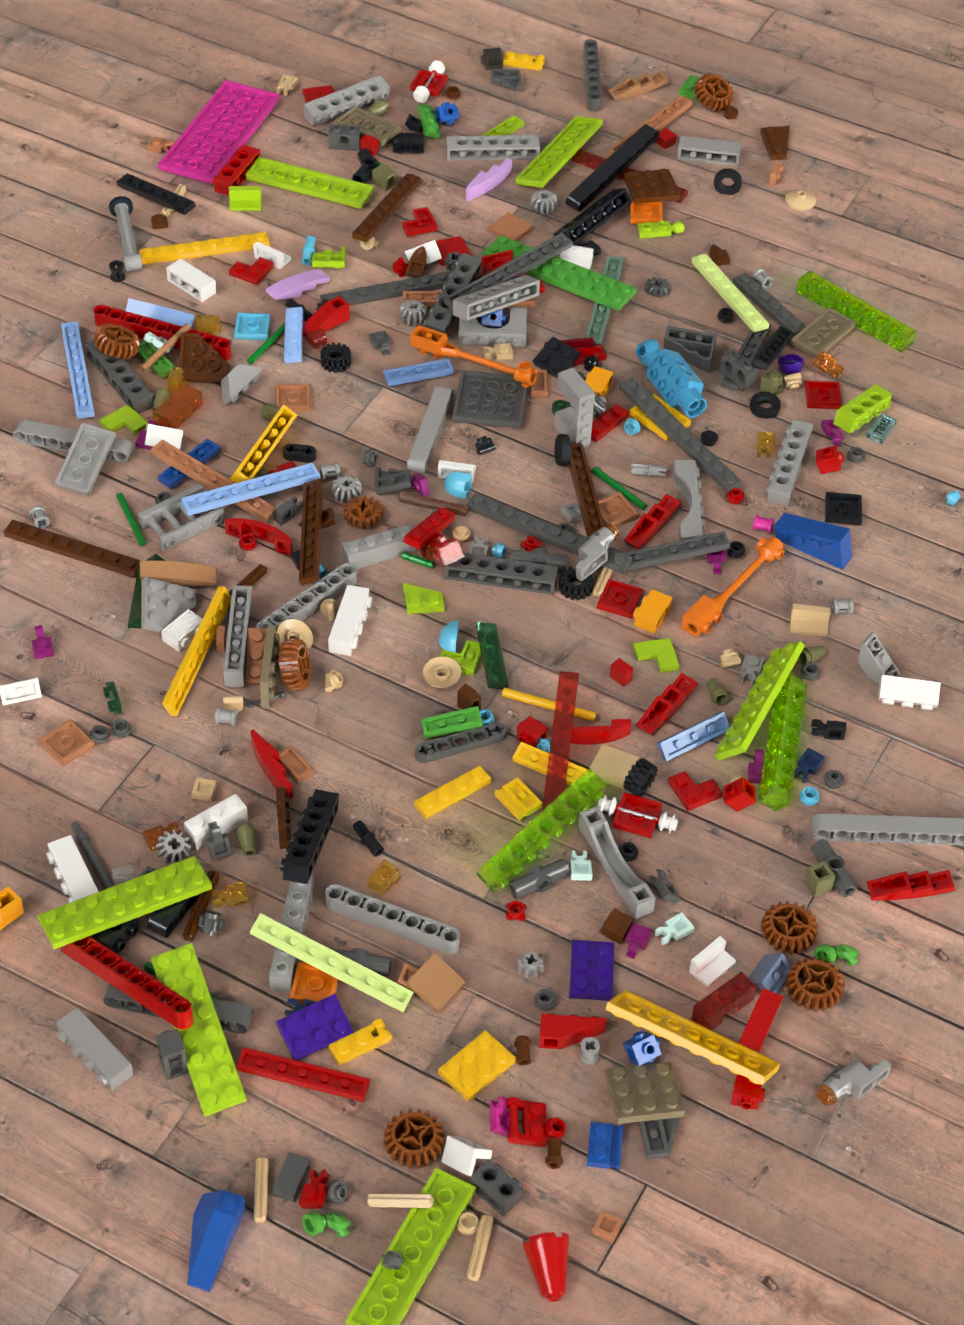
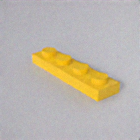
M523 742L520 743L512 757L513 762L582 791H585L593 776V771Z
M478 766L414 801V806L427 819L491 784V777L481 766Z

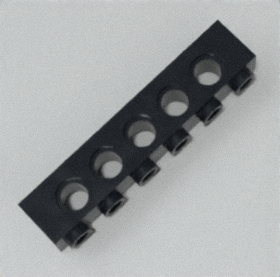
M627 189L612 190L553 234L554 237L563 233L573 242L572 245H575L632 202Z
M315 789L313 796L309 797L307 809L304 808L302 821H298L297 833H293L291 846L288 845L286 850V858H282L280 870L283 871V880L308 884L337 814L339 793Z

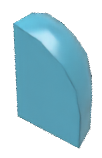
M463 472L449 473L444 481L445 490L450 495L466 499L472 488V475Z
M451 621L441 629L438 639L441 648L451 652L456 651L459 621Z

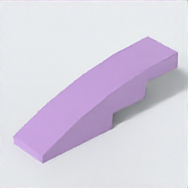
M506 158L500 166L493 165L487 173L480 171L466 187V201L482 196L503 182L512 173V160Z
M321 269L306 271L277 282L268 287L265 292L275 300L301 297L302 291L315 290L316 284L329 283L330 276Z

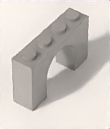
M510 307L509 323L497 329L486 328L480 325L477 318L468 321L460 318L459 345L494 346V344L511 343V347H526L527 308Z
M570 368L558 373L557 387L567 397L571 407L555 412L554 425L562 434L569 435L571 443L583 444V447L591 445L595 392L574 368Z

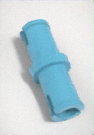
M307 236L305 245L302 248L303 257L301 262L304 265H311L312 256L315 253L316 238L314 236Z

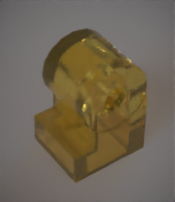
M196 315V330L218 335L221 332V320L216 315Z
M172 367L167 377V389L172 395L185 396L188 381L183 380L185 372L180 367Z
M384 859L370 876L367 886L378 894L384 895L393 883L396 884L401 879L399 869Z

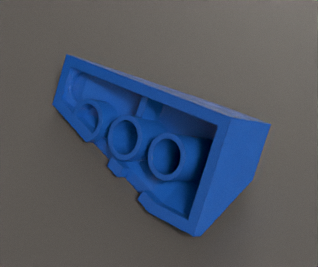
M224 1190L202 1194L193 1214L187 1281L189 1286L210 1292L246 1208L243 1196Z

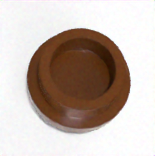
M456 86L448 87L446 97L451 100L459 98V88Z
M728 106L723 109L724 117L729 120L735 119L738 115V110L734 106Z

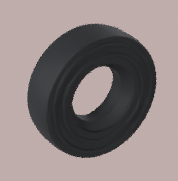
M731 168L721 169L714 177V187L720 194L734 195L742 186L740 173ZM724 178H731L734 184L726 186L722 183V180Z
M759 392L752 396L749 407L755 416L769 419L778 415L781 402L772 393ZM759 403H768L772 407L763 408L759 406Z
M558 434L556 437L554 454L556 464L559 466L568 465L570 460L571 442L567 434Z

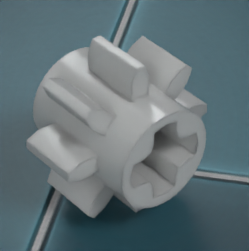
M535 951L524 952V957L518 958V972H523L526 978H537L538 972H543L544 965H542L543 957H539Z

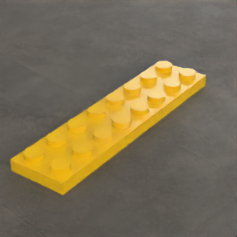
M624 990L607 1003L605 1010L612 1012L615 1017L624 1018L636 1027H643L655 1036H662L670 1040L673 1045L687 1048L692 1054L701 1055L709 1059L713 1064L728 1068L734 1074H741L749 1078L752 1083L763 1085L779 1069V1062L628 990Z

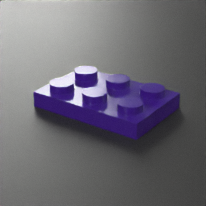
M572 940L569 998L610 1001L613 998L614 942Z
M335 994L275 1022L292 1059L297 1061L354 1033Z

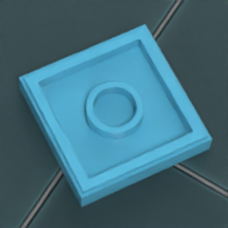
M237 313L234 339L267 340L271 314Z

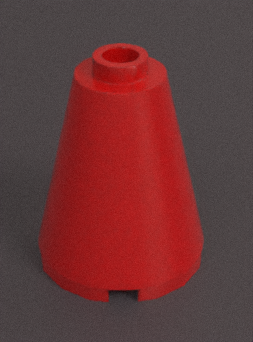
M548 1232L530 1236V1242H527L525 1239L522 1242L542 1298L547 1299V1302L560 1301L561 1296L565 1295L569 1236L561 1232L562 1237H556L555 1232Z

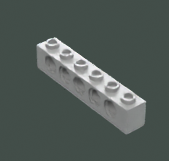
M379 75L305 103L303 116L312 127L344 115L354 106L361 109L374 104L377 100L389 98L390 86Z
M539 135L446 136L447 161L505 160L506 158L511 160L535 159L540 153Z
M524 275L453 299V316L468 321L539 296L540 280Z
M793 419L791 426H787L785 434L787 437L783 438L781 446L784 448L779 450V460H776L774 465L775 472H772L769 482L771 484H767L765 494H768L767 502L788 507L811 439L814 424Z
M233 586L223 670L225 687H244L248 628L251 625L253 605L252 586Z
M313 873L308 884L290 881L281 924L302 935L305 932L314 891ZM275 947L269 973L270 991L291 993L299 959Z

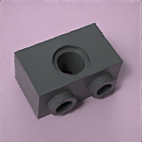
M330 124L328 133L329 149L360 150L361 127Z

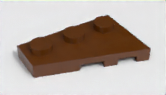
M790 126L760 129L761 137L771 160L786 159Z
M284 787L276 788L280 849H287V840H292L291 828L286 826V824H290V811H285V808L289 807V795H284Z

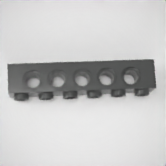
M465 253L462 254L460 259H457L455 269L451 270L449 281L444 283L443 292L438 294L436 305L431 307L430 316L425 319L423 327L445 334L448 333L456 316H453V311L444 303V298L476 280L481 271L482 259Z
M94 340L85 343L87 357L126 405H129L138 414L153 408L154 395L152 391L146 388L142 380H139L136 372L130 369L127 361L99 352V349L95 348V344H93Z
M450 550L448 551L444 567V579L554 595L558 574V566Z

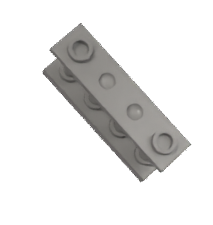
M201 484L138 513L141 529L145 530L152 527L160 536L159 542L162 552L224 522L222 507L215 510L205 511L206 514L199 518L195 514L189 516L186 514L180 503L181 498L204 492V487ZM183 512L191 522L181 525L174 515ZM167 519L175 529L166 533L158 524L159 522Z

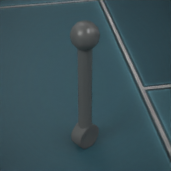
M280 691L274 695V699L284 698L286 693ZM261 699L255 701L248 700L247 707H254L255 704L261 703Z

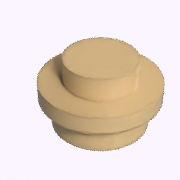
M458 526L453 530V537L459 543L467 542L471 536L470 529L465 526Z
M471 1212L463 1213L457 1223L458 1231L467 1236L475 1234L479 1228V1218Z

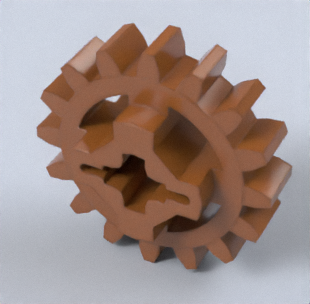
M366 495L363 498L357 496L356 500L351 498L350 502H346V507H344V519L347 520L348 525L353 523L354 528L358 525L360 529L363 526L369 529L370 525L376 526V522H381V517H383L382 504H379V500L373 501V497L367 499Z

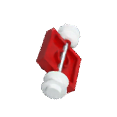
M433 61L429 71L420 69L410 85V91H414L413 98L417 102H426L429 95L436 97L440 95L448 81V75L443 74L445 66L442 62Z
M625 792L619 805L615 797L612 800H608L607 795H605L604 798L600 797L598 807L602 813L604 811L608 812L609 817L616 813L612 828L647 838H652L656 824L659 826L660 831L664 828L668 829L669 834L677 828L678 819L675 818L676 814L669 817L667 812H664L661 817L659 816L663 805L661 802Z

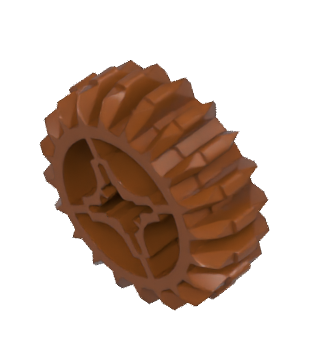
M709 73L708 75L704 74L698 79L694 87V94H696L695 98L698 99V103H702V107L706 106L707 110L710 108L712 111L717 110L719 112L730 106L734 97V91L732 90L733 87L729 86L730 82L725 81L726 78L722 79L721 76H716L715 73L713 75Z
M103 324L94 333L93 344L104 355L124 360L125 358L130 359L134 357L139 350L140 339L138 335L134 334V331H130L129 328L123 327V325Z
M295 638L282 642L279 648L280 652L278 653L283 685L288 690L299 691L305 689L310 683L312 669L310 654L308 653L309 649L303 640Z
M787 900L785 904H782L780 901L777 906L772 904L770 910L767 909L764 917H762L761 932L763 933V939L767 940L768 945H774V951L780 948L782 953L789 951L791 955L794 951H797L799 954L802 952V949L807 951L809 945L812 946L815 938H817L818 923L816 922V916L811 915V909L805 910L804 905L801 907L797 906V902L790 904Z
M815 956L812 960L805 957L804 961L798 960L796 965L793 964L787 973L786 987L788 988V995H792V1001H798V1007L805 1005L806 1011L811 1007L815 1012L818 1008L824 1012L827 1007L832 1008L834 1003L837 1004L843 995L844 981L842 980V973H838V967H832V962L825 963L824 958L819 961ZM801 977H802V979L804 980V981H803L804 984H803L802 986H801V984L799 983V979H800ZM826 983H829L831 986V989L829 991L826 988Z
M410 1108L407 1114L401 1110L399 1117L393 1115L392 1122L388 1121L387 1129L384 1131V1145L387 1154H391L393 1161L398 1159L400 1166L406 1162L408 1168L412 1164H416V1167L419 1169L420 1163L428 1166L429 1159L435 1161L437 1155L441 1154L445 1143L443 1139L445 1132L442 1130L441 1122H437L436 1116L430 1117L428 1111L422 1114L420 1108L417 1112H413ZM403 1129H405V1133L402 1134L400 1138L396 1139L397 1135ZM432 1137L431 1142L426 1147H423V1143Z

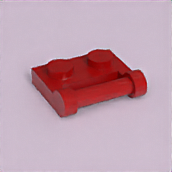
M517 1097L507 1098L506 1107L509 1109L507 1141L512 1144L545 1148L547 1145V1134L544 1131V1123L547 1121L546 1103L524 1101ZM518 1110L522 1111L523 1134L518 1132Z

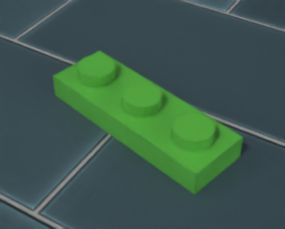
M419 104L417 109L424 135L439 139L441 133L434 108L430 105Z
M143 341L140 342L137 355L145 362L158 349L152 343ZM164 355L150 366L161 379L176 372L175 366Z
M478 706L421 719L425 739L483 726Z

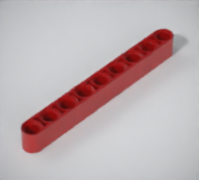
M97 305L93 308L96 326L108 325L109 323L119 326L123 325V327L129 328L130 331H134V334H137L140 339H144L145 334L151 332L157 337L169 340L183 327L106 305ZM190 329L187 332L199 333L225 361L232 357L229 339ZM181 338L175 343L174 348L180 349Z
M90 936L61 947V951L176 1028L188 1029L194 1024L192 1005L189 1000Z

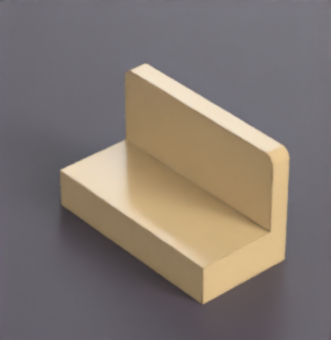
M793 604L790 616V633L826 637L828 634L830 608Z

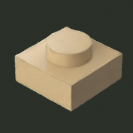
M196 778L192 799L212 801L217 786L216 781Z

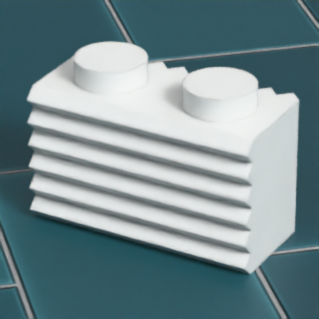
M187 609L161 630L162 641L178 652H181V650L190 646L203 618Z

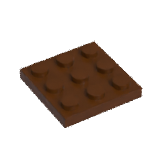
M669 169L630 171L623 174V179L634 204L677 201L681 198V194Z

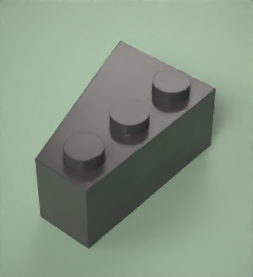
M667 326L663 349L679 352L687 363L709 373L716 349L717 334Z

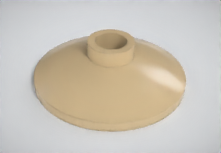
M792 190L786 194L785 202L789 207L803 211L809 210L816 205V197L806 190Z
M286 620L276 630V634L280 635L279 647L282 642L289 640L291 637L303 640L308 649L312 646V632L300 620Z
M435 657L424 665L423 677L433 687L448 688L459 681L461 667L452 658Z

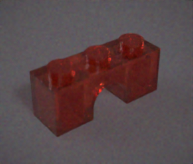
M440 533L420 548V553L425 559L443 566L464 557L459 541L454 538L446 540L445 535Z
M740 972L696 1003L693 1007L691 1020L710 1030L714 1029L722 1023V1019L729 1009L734 1007L739 1011L753 1001L756 985L743 972Z

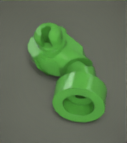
M822 944L814 950L816 959L820 961L824 958L825 963H834L836 958L846 960L848 966L858 962L856 955L859 954L858 950L846 944H840V946L833 945V947L828 944Z
M311 1211L302 1217L304 1230L311 1237L322 1233L325 1226L335 1230L339 1238L345 1237L350 1232L347 1227L352 1225L349 1219L336 1212L323 1215L322 1213L319 1214L316 1211Z

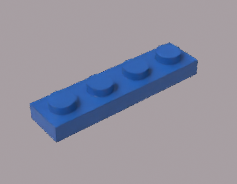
M207 438L187 454L205 464L221 452L219 445ZM170 466L158 475V481L172 489L188 476Z

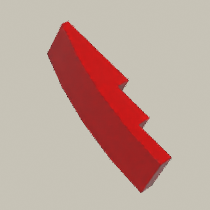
M665 494L658 504L655 503L647 514L644 513L626 536L624 542L640 550L672 518L681 506V501Z
M681 673L672 685H668L661 696L655 698L637 722L636 727L653 736L687 700L698 686L697 681Z
M254 729L251 730V744L264 774L275 789L284 787V795H289V799L292 798L293 784L286 779V768L279 761V752Z
M927 870L908 875L907 871L866 881L871 901L914 899L955 891L950 870L929 874Z
M765 988L762 989L739 1044L758 1053L761 1052L774 1022L775 1015L782 1003V995Z

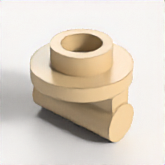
M374 236L367 243L360 241V246L365 250L378 247L379 241H376Z
M800 372L783 376L786 388H790V390L800 388L802 384Z
M331 598L324 600L320 606L322 614L328 616L329 621H334L339 610L338 602Z
M734 649L722 651L723 655H720L722 668L741 664L738 651L734 652Z
M332 670L326 673V692H332L333 689L342 687L343 677L339 672Z
M223 696L224 709L233 710L236 708L240 712L244 707L243 696Z

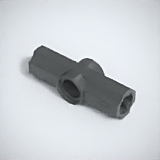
M536 548L532 552L512 551V560L558 566V570H564L567 567L568 555L548 553L543 548Z
M818 840L811 846V851L818 862L825 861L834 873L835 880L833 885L839 895L844 898L851 896L857 890V886L845 869L843 858L836 855L827 840Z
M561 858L544 867L541 865L532 867L526 875L509 882L508 887L514 899H519L534 891L542 893L548 890L554 882L571 875V870L568 862Z
M329 948L382 976H388L390 973L391 957L372 955L362 948H354L351 951Z

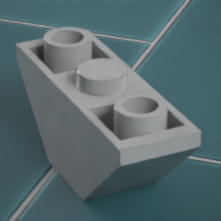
M238 364L221 380L223 404L226 406L230 401L234 403L240 397L238 393L240 391L244 393L250 387L248 383L250 381L254 383L260 377L258 373L263 369L258 366Z
M874 632L870 633L861 644L858 663L866 676L880 683L882 675L902 677Z

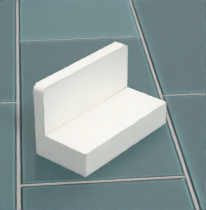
M435 240L404 252L408 262L412 254L421 246H424L426 250V264L442 258Z
M256 242L253 245L254 258L262 257L273 261L274 267L278 269L284 267L291 260V256L260 242Z
M572 245L571 248L560 253V258L590 270L593 263L594 249Z
M146 424L145 445L155 446L163 439L180 449L183 430Z
M439 460L438 478L445 479L449 473L463 472L471 474L473 482L476 465Z
M37 677L0 685L3 705L42 697Z
M721 936L691 960L689 972L706 987L711 986L736 964V960L724 951L726 940Z
M447 1135L441 1161L465 1175L471 1176L476 1158L490 1159L492 1150L466 1137Z

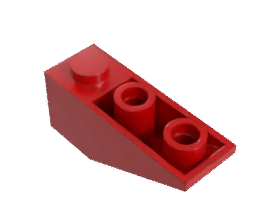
M341 296L327 301L303 324V334L310 339L349 321L350 305Z
M554 1013L541 1014L539 1048L563 1049L581 1042L586 1037H595L603 1034L606 1030L607 1018H600L598 1016H566Z

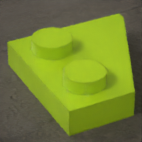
M346 246L340 247L341 251L333 252L330 249L324 252L313 253L312 267L320 269L325 267L345 268Z
M403 583L407 615L444 611L442 592Z

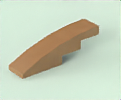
M660 70L651 76L647 73L637 79L632 76L609 89L608 93L615 101L628 99L653 91L669 83V80Z
M140 561L141 581L144 577L168 583H179V586L183 587L217 585L216 567L175 561Z

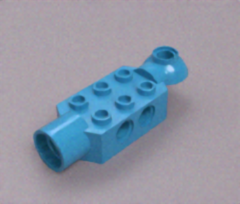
M647 339L638 344L635 351L636 356L644 366H648L647 378L669 406L683 410L689 418L702 414L707 407V401L701 395L704 383L680 353L667 349L660 351L658 341L655 339Z

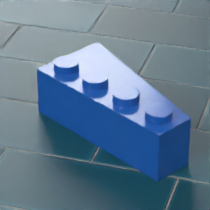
M784 513L774 525L775 536L782 543L843 570L852 558L850 528Z

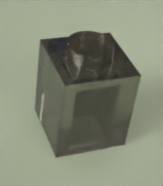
M501 48L483 49V55L480 57V60L485 70L502 69L503 53Z

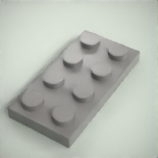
M82 423L54 483L55 486L89 496L115 439V432Z

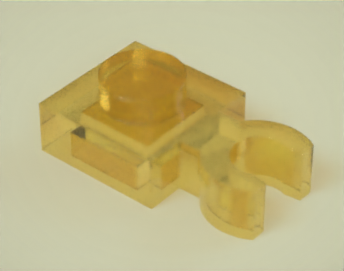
M758 431L756 448H758L757 457H760L761 453H765L766 458L770 457L776 434Z
M246 881L226 885V891L214 890L211 892L214 899L218 898L217 900H212L215 908H219L225 903L229 907L249 903Z

